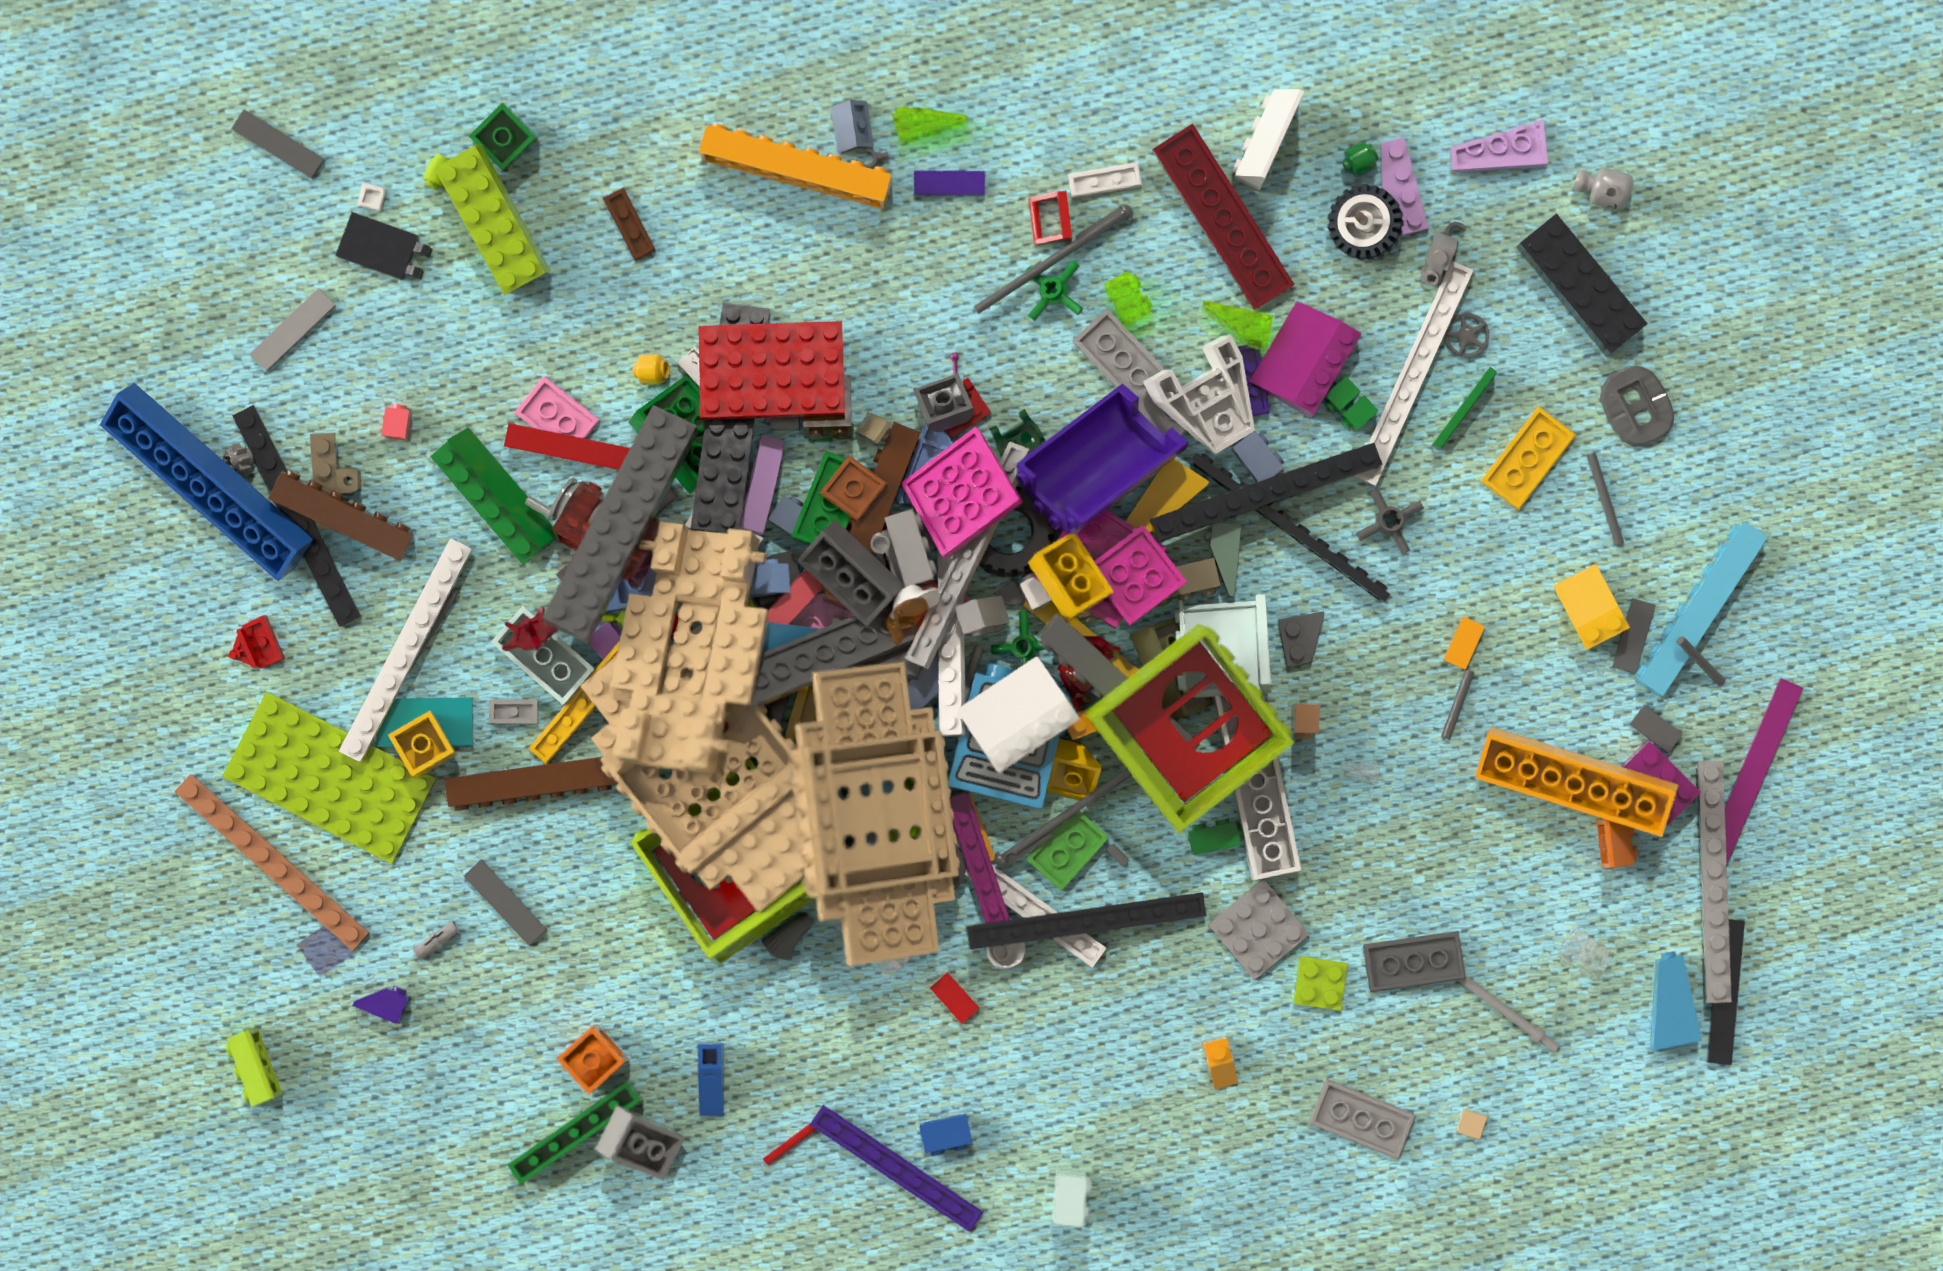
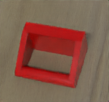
M1058 191L1028 198L1034 245L1072 241L1067 191ZM1057 200L1061 234L1043 238L1038 202Z

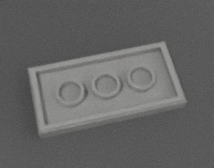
M1325 1079L1308 1124L1399 1160L1416 1114Z

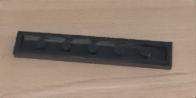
M1728 919L1731 1002L1712 1003L1706 1062L1732 1065L1745 921Z

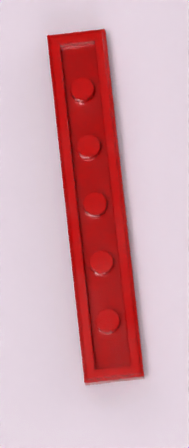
M508 423L504 447L616 470L620 469L630 450L629 447Z

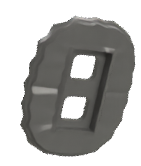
M1643 366L1626 367L1609 376L1602 385L1600 400L1603 405V411L1621 441L1626 442L1630 446L1645 447L1665 437L1673 427L1674 411L1669 397L1661 382L1649 369ZM1635 387L1640 395V400L1628 404L1623 396V392ZM1645 408L1651 416V421L1639 425L1634 417V413Z

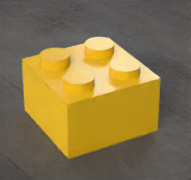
M431 711L388 735L409 773L415 779L457 755L437 718Z

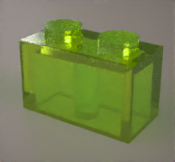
M1127 271L1104 283L1103 287L1126 328L1151 316L1150 309L1153 308L1152 303L1147 295L1143 297L1139 289L1142 285L1136 274L1132 276L1131 272Z

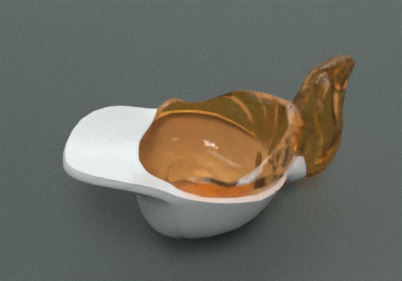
M909 585L896 595L893 602V611L886 620L887 628L894 639L895 645L900 644L903 639L902 629L915 625L924 614L929 612L931 607L938 604L940 593L936 588L923 591L917 585Z

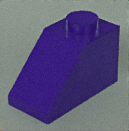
M393 985V988L388 987L354 1001L352 1006L392 1023L399 1024L411 996L406 995V989Z

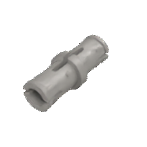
M450 921V923L436 933H430L429 938L415 948H412L417 958L422 961L437 949L441 950L444 948L443 945L456 935H459L460 931Z

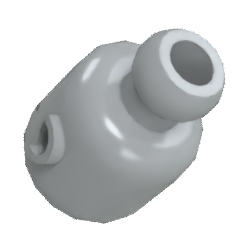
M1608 168L1598 170L1596 176L1590 175L1585 170H1579L1573 189L1577 192H1591L1590 202L1603 206L1604 211L1608 209L1623 210L1628 205L1634 179L1627 173Z

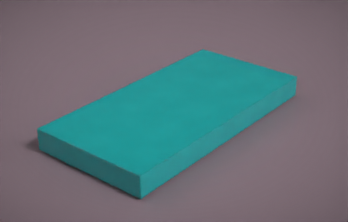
M473 697L395 699L377 732V747H394L388 735L428 711L435 715L452 746L474 745Z

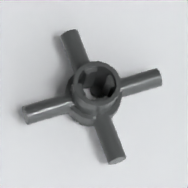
M1378 487L1370 490L1369 492L1379 512L1376 515L1374 524L1356 532L1359 541L1380 531L1385 535L1393 536L1402 555L1409 552L1410 548L1400 530L1404 526L1405 518L1424 509L1421 501L1419 500L1399 510L1396 507L1387 506ZM1387 514L1389 517L1395 516L1396 518L1391 528L1386 526L1387 524L1384 521L1383 516Z

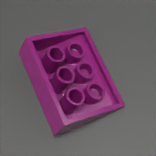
M1296 301L1249 383L1264 390L1269 395L1306 417L1311 418L1362 333L1334 317Z

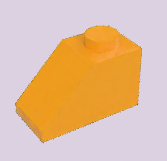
M1227 1037L1203 1042L1202 1045L1214 1089L1237 1084L1235 1066Z

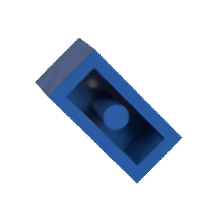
M966 1113L919 1123L925 1153H931V1156L945 1154L944 1149L954 1147L955 1151L969 1148L968 1144L973 1143Z

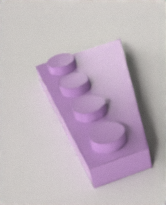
M1541 119L1527 126L1515 127L1511 131L1499 132L1485 139H1476L1451 147L1452 173L1547 167L1548 157L1544 120Z
M1402 137L1381 143V189L1383 188L1391 194L1400 205L1399 207L1403 213L1402 219L1404 220V226L1401 229L1403 231L1402 236L1429 229L1405 138Z

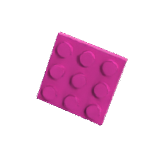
M1144 525L1140 526L1094 561L1114 591L1107 597L1129 626L1187 583L1186 579Z

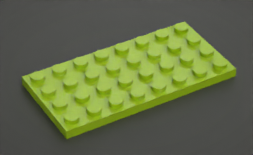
M266 691L222 777L393 864L437 778L427 773L417 779L413 778L402 760L373 745H370L362 763L339 752L348 734L347 732Z

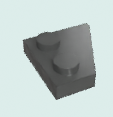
M1324 611L1278 620L1287 667L1311 663L1324 618Z

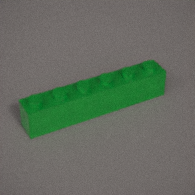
M628 1080L507 1164V1166L521 1185L606 1126L617 1106L629 1110L642 1101L643 1098L632 1082Z

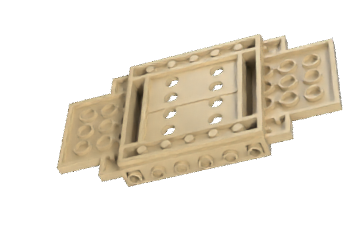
M669 643L660 691H662L661 694H664L665 691L664 682L668 676L670 666L669 658L672 655L673 645L671 643ZM616 657L581 685V688L609 722L606 727L617 728L622 708H630L633 693L631 691L611 688ZM690 668L685 669L681 674L682 680H691L693 670ZM728 703L725 720L728 722L729 728L727 732L722 734L721 741H729L730 747H728V752L718 751L714 774L672 769V776L667 780H663L659 776L661 767L622 763L613 756L615 738L603 737L601 732L604 730L594 735L591 739L604 755L600 759L604 764L601 767L609 778L614 777L619 783L616 786L624 797L628 795L634 802L631 804L632 808L639 816L643 814L648 820L646 825L654 835L658 833L663 839L660 842L669 854L673 852L678 860L675 862L684 873L686 871L692 874L696 872L709 889H713L730 875L758 912L770 905L805 876V869L801 863L802 844L798 838V830L800 829L799 819L795 814L796 794L792 789L794 777L793 770L789 764L790 750L798 748L790 738L785 740L780 734L783 729L775 719L772 721L768 719L765 715L768 710L764 705L748 711L745 705ZM750 757H755L759 762L758 768L754 771H748L745 767V762ZM732 772L737 773L740 777V781L736 786H729L726 782L728 774ZM711 788H718L721 792V797L716 802H711L708 799L707 794ZM693 803H698L702 807V813L698 817H692L689 814V807Z
M905 662L812 673L818 722L796 724L799 749L790 750L791 755L789 757V764L793 770L794 777L792 789L796 794L797 802L795 814L799 819L800 827L798 838L802 844L803 852L801 854V863L805 869L806 877L804 879V888L808 896H816L819 920L842 917L847 966L939 952L934 903L955 900L952 877L959 875L960 863L956 856L955 848L957 838L953 832L952 821L954 813L950 807L949 799L951 789L948 786L946 774L948 772V764L944 757L945 740L941 731H935L932 707L910 710ZM907 777H911L915 783L911 791H907L904 788V780ZM885 780H889L893 785L892 792L889 794H885L882 791V783ZM863 783H867L871 788L870 795L867 797H863L860 794V786ZM841 786H845L849 791V795L845 800H841L837 795V791ZM914 825L918 826L921 832L916 840L912 839L909 834L910 828ZM892 828L896 829L899 834L898 840L894 843L888 840V832ZM868 832L875 833L877 837L876 843L873 846H869L866 843L865 837ZM846 835H851L854 838L855 843L851 849H847L843 844Z

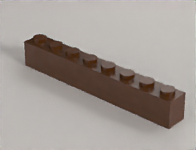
M896 422L893 423L892 428H888L891 432L885 439L886 443L883 450L878 448L873 460L877 465L875 470L871 471L887 483V487L859 522L850 518L847 525L848 528H851L850 534L871 554H873L871 538L876 533H881L885 517L888 516L921 433ZM823 586L821 593L825 594L823 601L849 611Z
M602 757L444 778L448 807H454L455 811L469 810V805L478 804L479 808L493 806V801L501 800L503 805L517 803L516 798L526 797V801L541 800L540 795L550 794V798L564 797V792L574 791V795L588 793V788L597 787L598 792L612 790V785L619 783L614 777L609 778L601 767L604 765L600 760Z

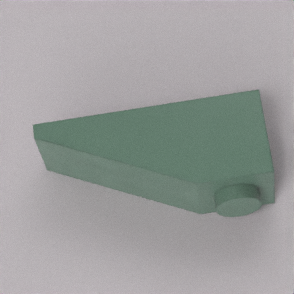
M1218 522L1206 528L1205 541L1209 542V549L1215 560L1227 596L1233 598L1235 594L1241 525Z

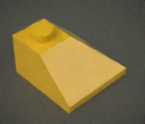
M1059 738L1046 791L1081 800L1096 789L1102 766L1082 744Z

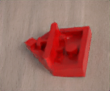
M262 615L242 625V628L237 629V637L233 649L230 650L228 655L231 659L239 660L251 665L253 668L261 669L285 659L267 615Z

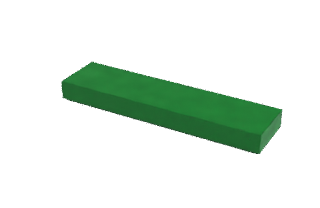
M1492 367L1487 369L1431 446L1437 450L1444 446L1496 376V370Z

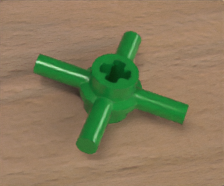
M1073 260L1059 277H1049L1046 279L1039 274L1032 279L1040 286L1041 300L1028 314V317L1036 321L1048 305L1060 303L1064 304L1076 315L1082 313L1083 307L1068 296V286L1066 284L1080 267L1078 263ZM1029 266V267L1025 270V272H1027L1028 270H1030L1032 267ZM1053 288L1057 290L1054 294L1050 292Z

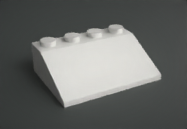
M1274 90L1271 96L1266 95L1261 106L1265 111L1262 117L1257 116L1251 129L1255 130L1252 139L1247 137L1243 145L1242 151L1245 152L1242 160L1237 159L1232 172L1236 173L1233 180L1260 191L1303 96V90Z
M1037 656L956 710L998 773L1080 719Z

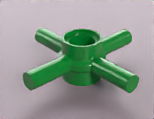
M1019 611L1020 635L1012 643L991 645L992 654L1013 653L1022 659L1023 666L1035 657L1039 651L1046 650L1039 644L1040 641L1030 635L1028 611ZM1025 641H1027L1029 645L1028 651L1026 653L1023 651V644Z

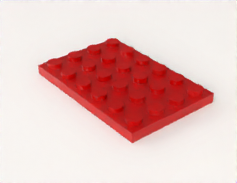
M842 321L698 326L701 420L845 415Z

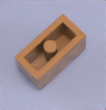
M1320 704L1291 705V732L1296 734V739H1311L1313 735L1319 733Z

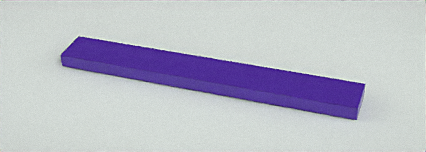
M823 1104L811 1121L810 1125L968 1232H971L983 1214L982 1210Z

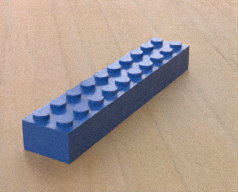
M133 383L116 394L100 423L103 429L274 579L279 581L296 568L313 540L306 532L137 384Z

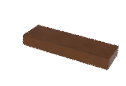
M624 187L603 197L635 262L656 252Z

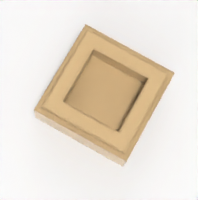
M1463 1109L1456 1132L1480 1139L1487 1116Z

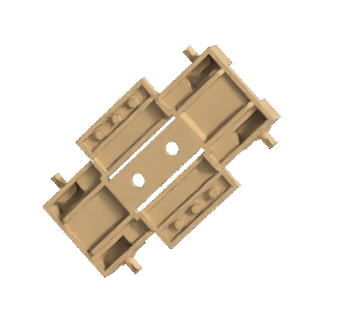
M660 522L655 541H640V550L653 551L651 568L657 573L652 596L629 594L611 682V688L615 690L633 692L630 708H622L617 728L603 726L602 730L604 731L601 732L603 737L615 738L613 756L622 763L714 774L718 751H729L730 742L721 741L727 705L731 703L751 706L769 616L767 609L747 607L755 562L765 563V559H767L766 553H758L760 540L752 531L728 529V534L688 530L683 524ZM679 603H682L681 609L678 613L679 621L677 631L674 634L675 641L672 655L669 658L670 666L668 676L664 682L665 691L664 694H661L662 691H660L676 608L679 607ZM701 622L703 625L702 631L699 634H692L690 631L692 624ZM685 669H692V679L683 681L681 678L682 672Z

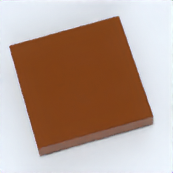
M849 455L821 490L820 495L859 522L887 487V483Z

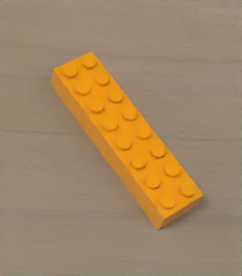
M713 123V126L706 125L699 149L702 161L883 210L886 208L892 186V175L885 168L876 166L874 169L866 168L865 164L859 161L851 160V163L842 161V158L837 155L828 154V157L818 155L819 151L811 148H805V151L799 150L792 143L782 142V145L773 143L772 138L761 135L759 138L751 137L749 132L736 129V132L726 130V126Z
M1491 727L1487 734L1475 774L1476 779L1661 837L1678 788V784L1495 727Z

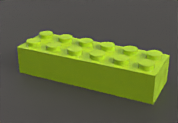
M481 144L467 149L434 168L504 295L551 271Z

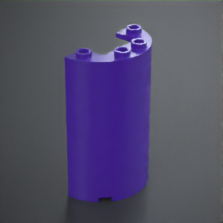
M1123 383L1016 463L1018 471L1016 478L1032 500L1034 510L1040 515L1043 514L1056 530L1061 529L1071 534L1080 532L1188 447L1189 442L1173 427L1166 431L1164 435L1138 412L1139 397Z

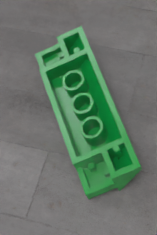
M469 427L447 439V442L430 456L522 565H525L541 550L547 548L561 536L543 514L525 505L528 496Z

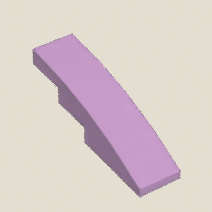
M763 434L759 438L756 459L753 462L750 482L744 499L740 525L742 530L752 531L759 535H762L764 532L780 467L784 440Z

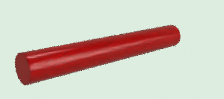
M809 1123L763 1158L767 1166L771 1165L817 1129Z

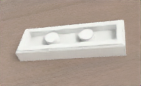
M1138 162L1068 174L1072 198L1142 186Z

